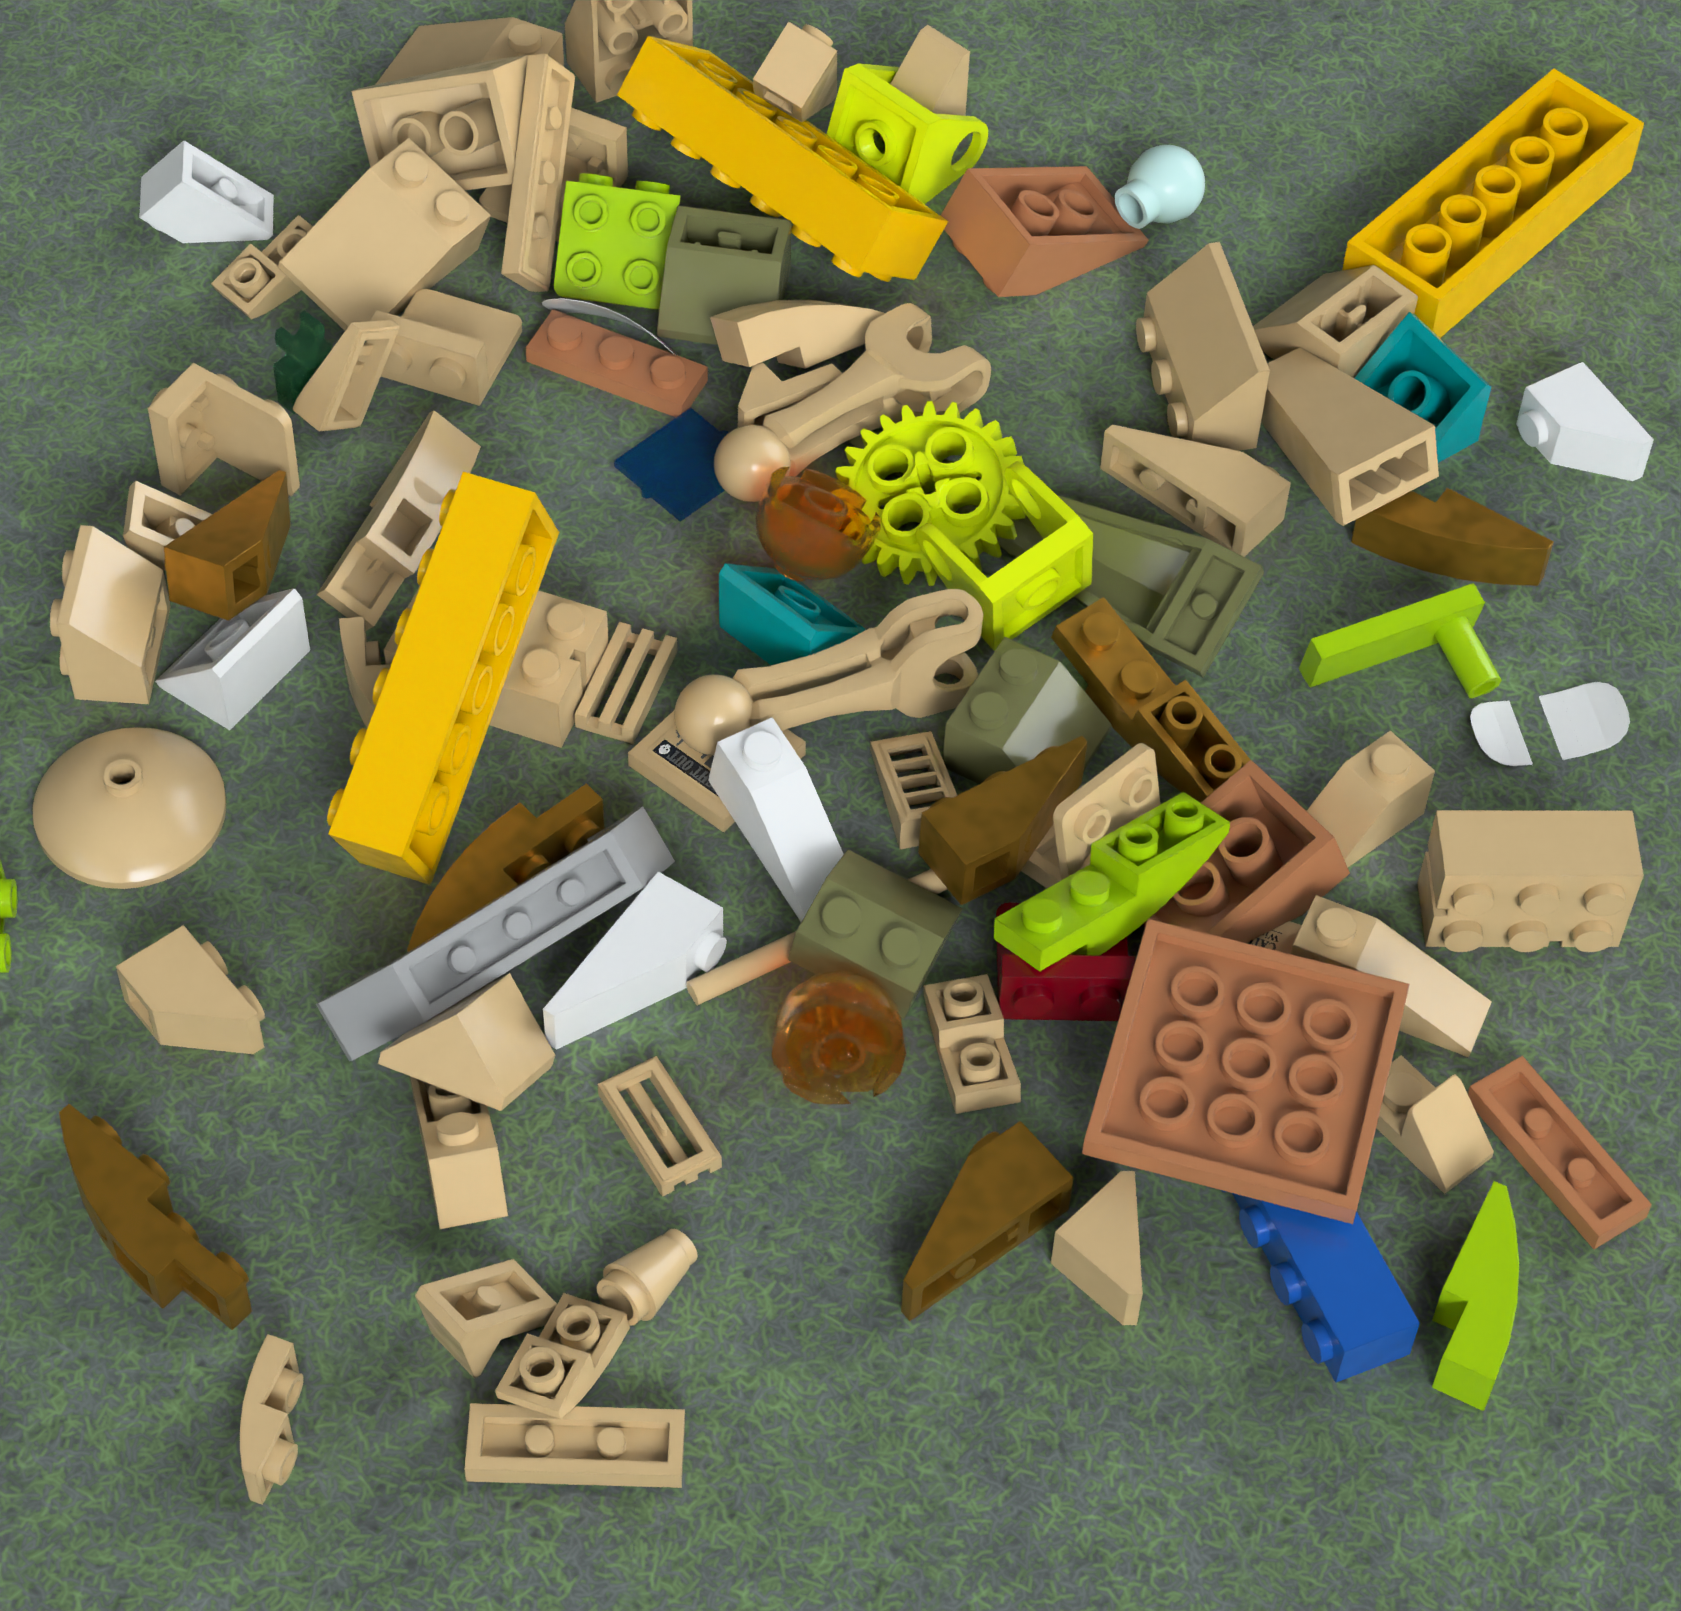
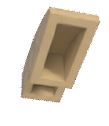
M776 300L742 306L711 316L710 319L722 361L751 367L776 356L778 363L806 369L865 344V332L870 322L885 313L869 308L817 300Z

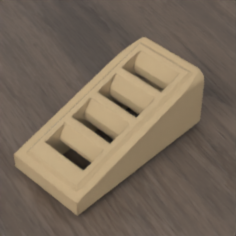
M393 320L351 323L297 397L292 408L293 411L318 431L361 427L400 326Z
M931 731L870 742V751L899 849L919 846L921 814L930 808L928 806L910 809V805L957 796ZM922 751L923 754L921 757L891 761L890 756ZM927 768L928 770L926 773L903 777L897 776L899 772ZM932 785L933 787L932 789L904 793L903 791L904 789Z

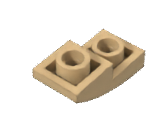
M298 215L262 252L250 243L211 285L251 320L268 313L301 291L278 268L279 261L313 226Z
M364 617L339 618L349 689L355 706L368 728L376 707L372 700L375 682L381 670L385 667L390 669L391 664L381 665L379 641L367 642Z
M988 974L924 985V998L932 1034L955 1113L959 1114L1021 1102V1083L1004 1039V1018Z
M563 1293L540 1336L537 1337L527 1333L495 1390L497 1398L562 1419L592 1388L618 1350L630 1329L626 1313Z
M267 1334L248 1380L240 1422L241 1464L249 1499L262 1505L273 1484L283 1485L289 1478L295 1465L298 1445L293 1440L288 1414L296 1405L303 1386V1374L299 1373L293 1343Z

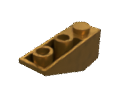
M278 470L164 546L169 601L229 621L268 593L291 526L286 472Z
M1083 736L1061 746L1048 747L1041 751L1034 759L1007 772H996L986 778L982 784L955 797H944L931 805L928 810L922 812L918 853L960 905L966 904L1014 880L1054 824L1053 813L1056 807L1073 794L1082 783L1087 741Z

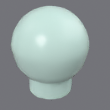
M1175 145L1152 147L1143 152L1130 169L1127 184L1116 191V208L1121 217L1130 226L1138 229L1145 227L1150 222L1169 224L1187 218L1197 209L1205 192L1203 169L1198 160L1189 151Z

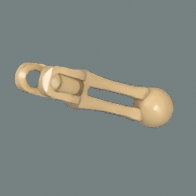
M912 303L900 305L870 322L865 332L866 351L849 369L826 387L789 408L766 415L763 426L746 425L729 432L721 440L715 452L714 470L717 480L722 488L736 499L746 502L766 500L778 493L788 478H795L811 462L842 443L860 436V431L863 428L870 431L881 428L880 416L883 414L894 423H898L902 420V406L908 405L915 417L923 416L927 401L933 402L937 415H944L952 402L957 403L959 413L976 403L987 391L991 377L990 362L976 350L966 345L943 353H928L932 343L931 316Z
M945 589L907 599L890 611L877 627L869 628L840 644L815 654L767 667L738 669L733 678L717 674L699 677L689 683L677 699L674 710L677 731L690 748L699 753L714 756L718 741L773 717L781 731L830 716L862 711L893 710L896 708L907 716L922 718L957 708L978 677L977 669L965 651L973 648L981 637L983 623L982 607L973 596L964 590ZM944 616H959L965 620L958 625L935 629L937 621ZM948 673L957 676L960 681L947 685L938 682L934 677L939 674Z

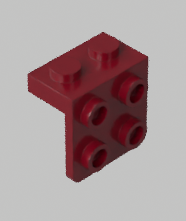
M1021 903L1001 904L997 908L996 917ZM1127 937L1099 956L1069 954L1042 971H1038L996 941L997 1001L1003 1018L1011 1020L1119 1021L1136 962L1135 956H1128Z

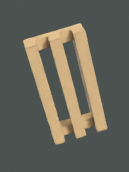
M619 622L574 714L575 727L634 744L677 653V638L665 635L663 641L654 639V631L642 628L638 635L631 633L630 624ZM626 649H632L600 717H594ZM647 653L654 655L655 658L623 725L614 723Z
M657 1056L598 1084L599 1097L662 1197L673 1192L674 1185L682 1181L687 1185L697 1180L698 1174L707 1169L712 1173L722 1168L720 1153ZM648 1078L651 1080L697 1152L696 1155L690 1158L686 1156L661 1114L642 1087L641 1081ZM626 1089L673 1163V1166L666 1167L619 1093L620 1091Z

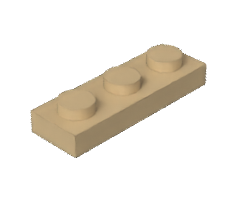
M470 1403L464 1468L466 1482L682 1488L685 1410L575 1406L562 1419H558L519 1405Z

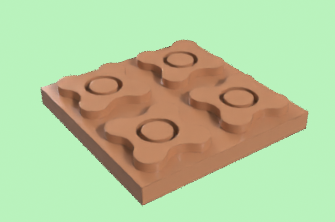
M1148 919L1084 1138L1082 1154L1353 1224L1410 984Z

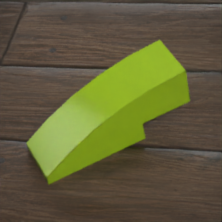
M1493 1181L1444 1284L1432 1321L1454 1330L1442 1356L1432 1388L1482 1411L1485 1410L1510 1342L1518 1301L1519 1254L1516 1223L1507 1186Z

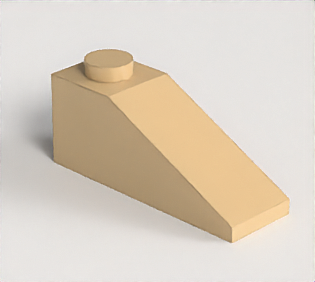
M1113 424L1104 432L1100 469L1203 537L1243 557L1284 520L1291 482L1281 477L1273 468L1261 464L1244 452Z
M1316 895L1292 946V955L1410 984L1399 1031L1463 1056H1470L1492 1001L1378 918Z

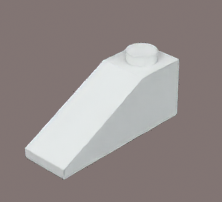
M773 717L717 742L708 781L798 919L802 922L826 877L844 854L805 765Z
M657 872L543 1008L545 1037L550 1046L557 1050L687 988L686 982L695 978L701 970L705 972L711 971L721 959L727 943L726 938L723 937V907L664 874Z

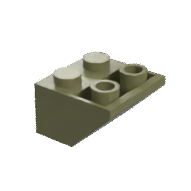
M678 206L666 251L657 337L718 345L710 319L711 316L742 306L784 300L791 270V221Z

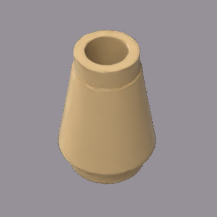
M669 1229L663 1235L608 1264L604 1268L603 1279L597 1284V1294L602 1305L625 1312L630 1326L635 1325L640 1320L649 1321L653 1319L689 1270V1267L697 1260L698 1255L694 1244L683 1232L677 1229Z

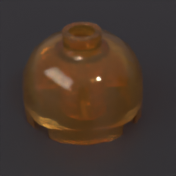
M780 467L771 474L761 494L756 512V535L766 554L775 562V568L782 575L795 581L840 578L859 565L870 551L880 532L881 519L876 512L871 521L862 511L866 499L838 479L807 468L801 478L786 476L790 467Z
M839 970L819 973L799 983L779 1005L771 1036L773 1063L782 1072L783 1083L792 1093L816 1104H851L840 1092H868L873 1089V1098L885 1092L901 1074L906 1057L905 1033L897 1004L879 984L858 973Z

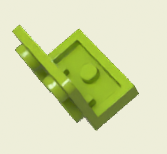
M580 173L578 182L566 181L554 278V290L557 295L570 299L660 309L667 245L677 207L680 204V195L669 194L670 185L648 181H636L635 189L612 187V177Z

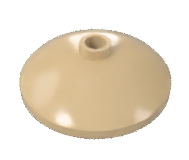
M141 727L107 731L87 738L67 750L44 774L38 785L33 802L35 832L47 857L59 869L79 881L98 887L116 889L153 885L185 871L211 848L222 829L226 814L224 782L220 771L210 756L195 743L180 735L160 729ZM131 781L127 784L119 785L121 782Z

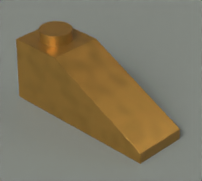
M1021 1121L1002 1134L998 1132L987 1134L969 1152L964 1165L903 1279L901 1312L909 1321L1069 1210L1073 1176Z

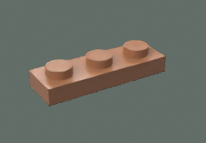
M552 309L525 347L526 362L681 420L708 381V367L554 309Z
M1523 1056L1470 1086L1468 1096L1477 1114L1593 1249L1598 1248L1647 1218L1652 1205Z

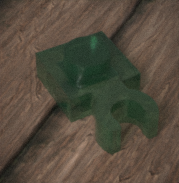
M305 310L299 314L301 324L295 335H292L283 327L277 329L275 333L276 345L285 352V356L273 364L278 402L293 414H296L292 408L297 397L333 348V345L324 339V325Z

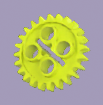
M927 401L923 416L915 417L909 406L904 405L902 406V421L895 424L889 417L883 414L880 416L883 431L878 435L864 428L860 431L865 446L864 449L846 447L845 453L851 466L836 467L835 472L840 487L832 489L836 507L839 508L834 513L839 528L845 529L843 535L849 548H858L860 560L864 565L877 559V566L881 576L886 577L896 567H899L903 583L909 585L916 572L921 571L924 572L928 585L934 586L937 573L925 557L916 537V530L926 523H931L937 527L980 571H982L979 555L982 552L997 558L1002 555L997 537L1014 540L1017 537L1014 522L1011 519H1024L1026 514L1013 496L1006 482L1004 471L1016 461L1023 463L1022 456H1016L1017 451L1012 436L1002 438L998 421H992L983 427L980 410L975 408L964 419H961L957 403L952 402L944 415H937L933 402ZM949 456H962L960 460L954 463H942ZM892 473H905L902 477L896 480H884L888 475ZM931 491H936V492H934V493H932V494H926V493L931 492ZM965 505L978 506L970 513H955ZM908 522L920 523L910 531L898 530Z

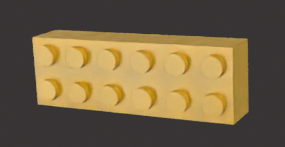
M647 36L617 93V96L635 108L631 115L637 121L657 131H661L663 128L673 136L671 145L691 158L698 160L701 157L713 165L710 173L715 178L731 187L740 188L742 186L753 194L750 199L752 205L770 216L779 218L782 215L787 220H790L793 223L791 228L793 235L814 247L823 245L834 253L831 259L832 263L855 277H861L864 272H867L886 282H890L892 277L915 280L948 223L942 216L807 120L800 122L755 95L753 82L709 50Z
M1553 68L1347 242L1342 271L1371 265L1380 268L1418 296L1414 314L1441 338L1631 172L1644 122Z
M464 471L462 472L457 489H450L443 499L439 514V523L442 526L435 548H428L422 556L417 573V583L420 585L412 609L406 608L398 620L395 631V643L398 647L390 669L383 668L377 677L372 696L373 704L376 707L368 728H361L353 741L350 752V763L353 765V769L345 789L340 788L333 796L327 815V823L331 826L328 834L359 863L429 885L434 878L559 535L558 529L535 492Z

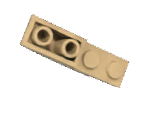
M436 411L430 412L370 503L372 510L316 595L347 618L364 617L366 631L374 627L404 579L415 573L423 554L435 541L442 529L439 523V514L443 499L450 489H457L463 471L471 473L481 446Z

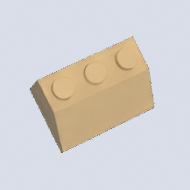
M1220 242L1209 243L1147 292L1144 317L1138 318L1136 321L1137 341L1143 353L1150 352L1153 360L1151 366L1152 381L1158 395L1165 394L1169 403L1167 419L1172 437H1181L1184 440L1237 451L1257 448L1270 369Z

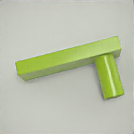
M1474 583L1312 638L1299 666V671L1311 688L1439 643L1469 698H1475L1493 691L1502 681L1473 629L1485 604Z

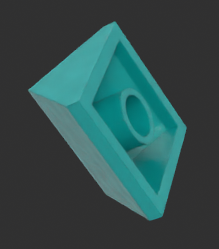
M1409 312L1354 379L1435 425L1437 459L1439 463L1478 441L1491 386L1415 314Z
M725 563L719 573V627L770 665L815 654L867 630L784 569Z

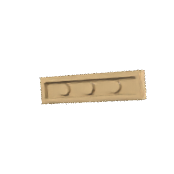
M547 54L528 55L501 272L502 275L531 292H545L550 287L575 82L574 74Z

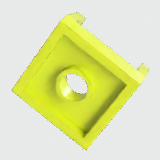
M858 63L845 68L826 133L829 137L923 204H926L964 175L968 168H973L977 163L988 140V127L983 121L974 116L931 112L890 84L899 67ZM973 132L972 141L966 153L959 161L951 165L957 146L968 134ZM879 133L885 143V154H882L874 143V137Z
M1018 461L1005 469V479L1016 501L1043 540L987 578L933 524L926 523L916 530V537L925 557L947 589L966 591L982 607L983 623L981 637L994 651L1004 637L1011 640L1092 584L1093 532L1027 466Z

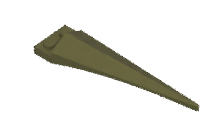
M861 435L847 441L856 448H865ZM944 459V460L942 461V463H946V464H947V463H954L953 461H950V460H947V459ZM895 472L893 474L900 478L905 473ZM931 491V492H928V493H926V494H932V493H934V492H936V491ZM1057 495L1093 532L1092 584L1072 598L1083 606L1088 607L1104 597L1145 649L1204 678L1264 574L1262 566L1208 538ZM965 505L955 513H970L978 506ZM1027 515L1024 519H1011L1014 522L1017 534L1015 540L997 537L1000 548L1015 559L1043 540Z

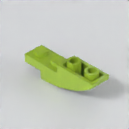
M1182 792L1091 844L1090 864L996 917L994 922V939L1038 971H1042L1069 954L1099 956L1140 927L1193 877L1227 836L1230 822L1185 792Z

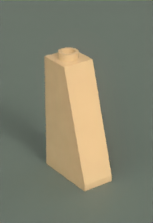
M1301 347L1267 363L1270 373L1261 423L1334 520L1342 526L1439 477L1435 425Z

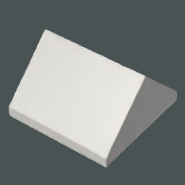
M295 588L265 595L228 621L220 618L155 682L166 692L226 729L231 730L310 651L302 597Z

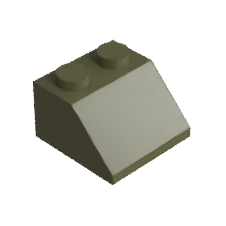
M1004 637L946 722L943 761L948 770L978 784H982L990 775L999 771L1007 772L1028 762L1048 747L1061 746L1083 736L1087 741L1085 771L1110 732L1111 723L1060 661Z
M847 849L826 877L798 927L788 960L877 1007L905 1019L963 908Z

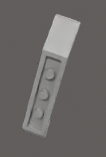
M644 807L637 808L587 839L588 843L386 966L367 972L316 1003L317 1008L348 1060L353 1061L437 1016L644 888L657 872L662 873L672 865L675 860Z

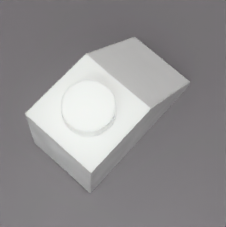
M182 141L141 177L139 218L149 223L156 230L163 231L181 243L268 240L273 236L274 195L188 142Z
M1583 362L1525 388L1516 425L1523 440L1529 446L1536 447L1551 464L1630 481L1643 477L1654 439Z

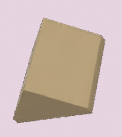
M508 973L483 986L427 1022L403 1034L381 1051L378 1064L502 1111L551 1068L555 1053L511 974Z

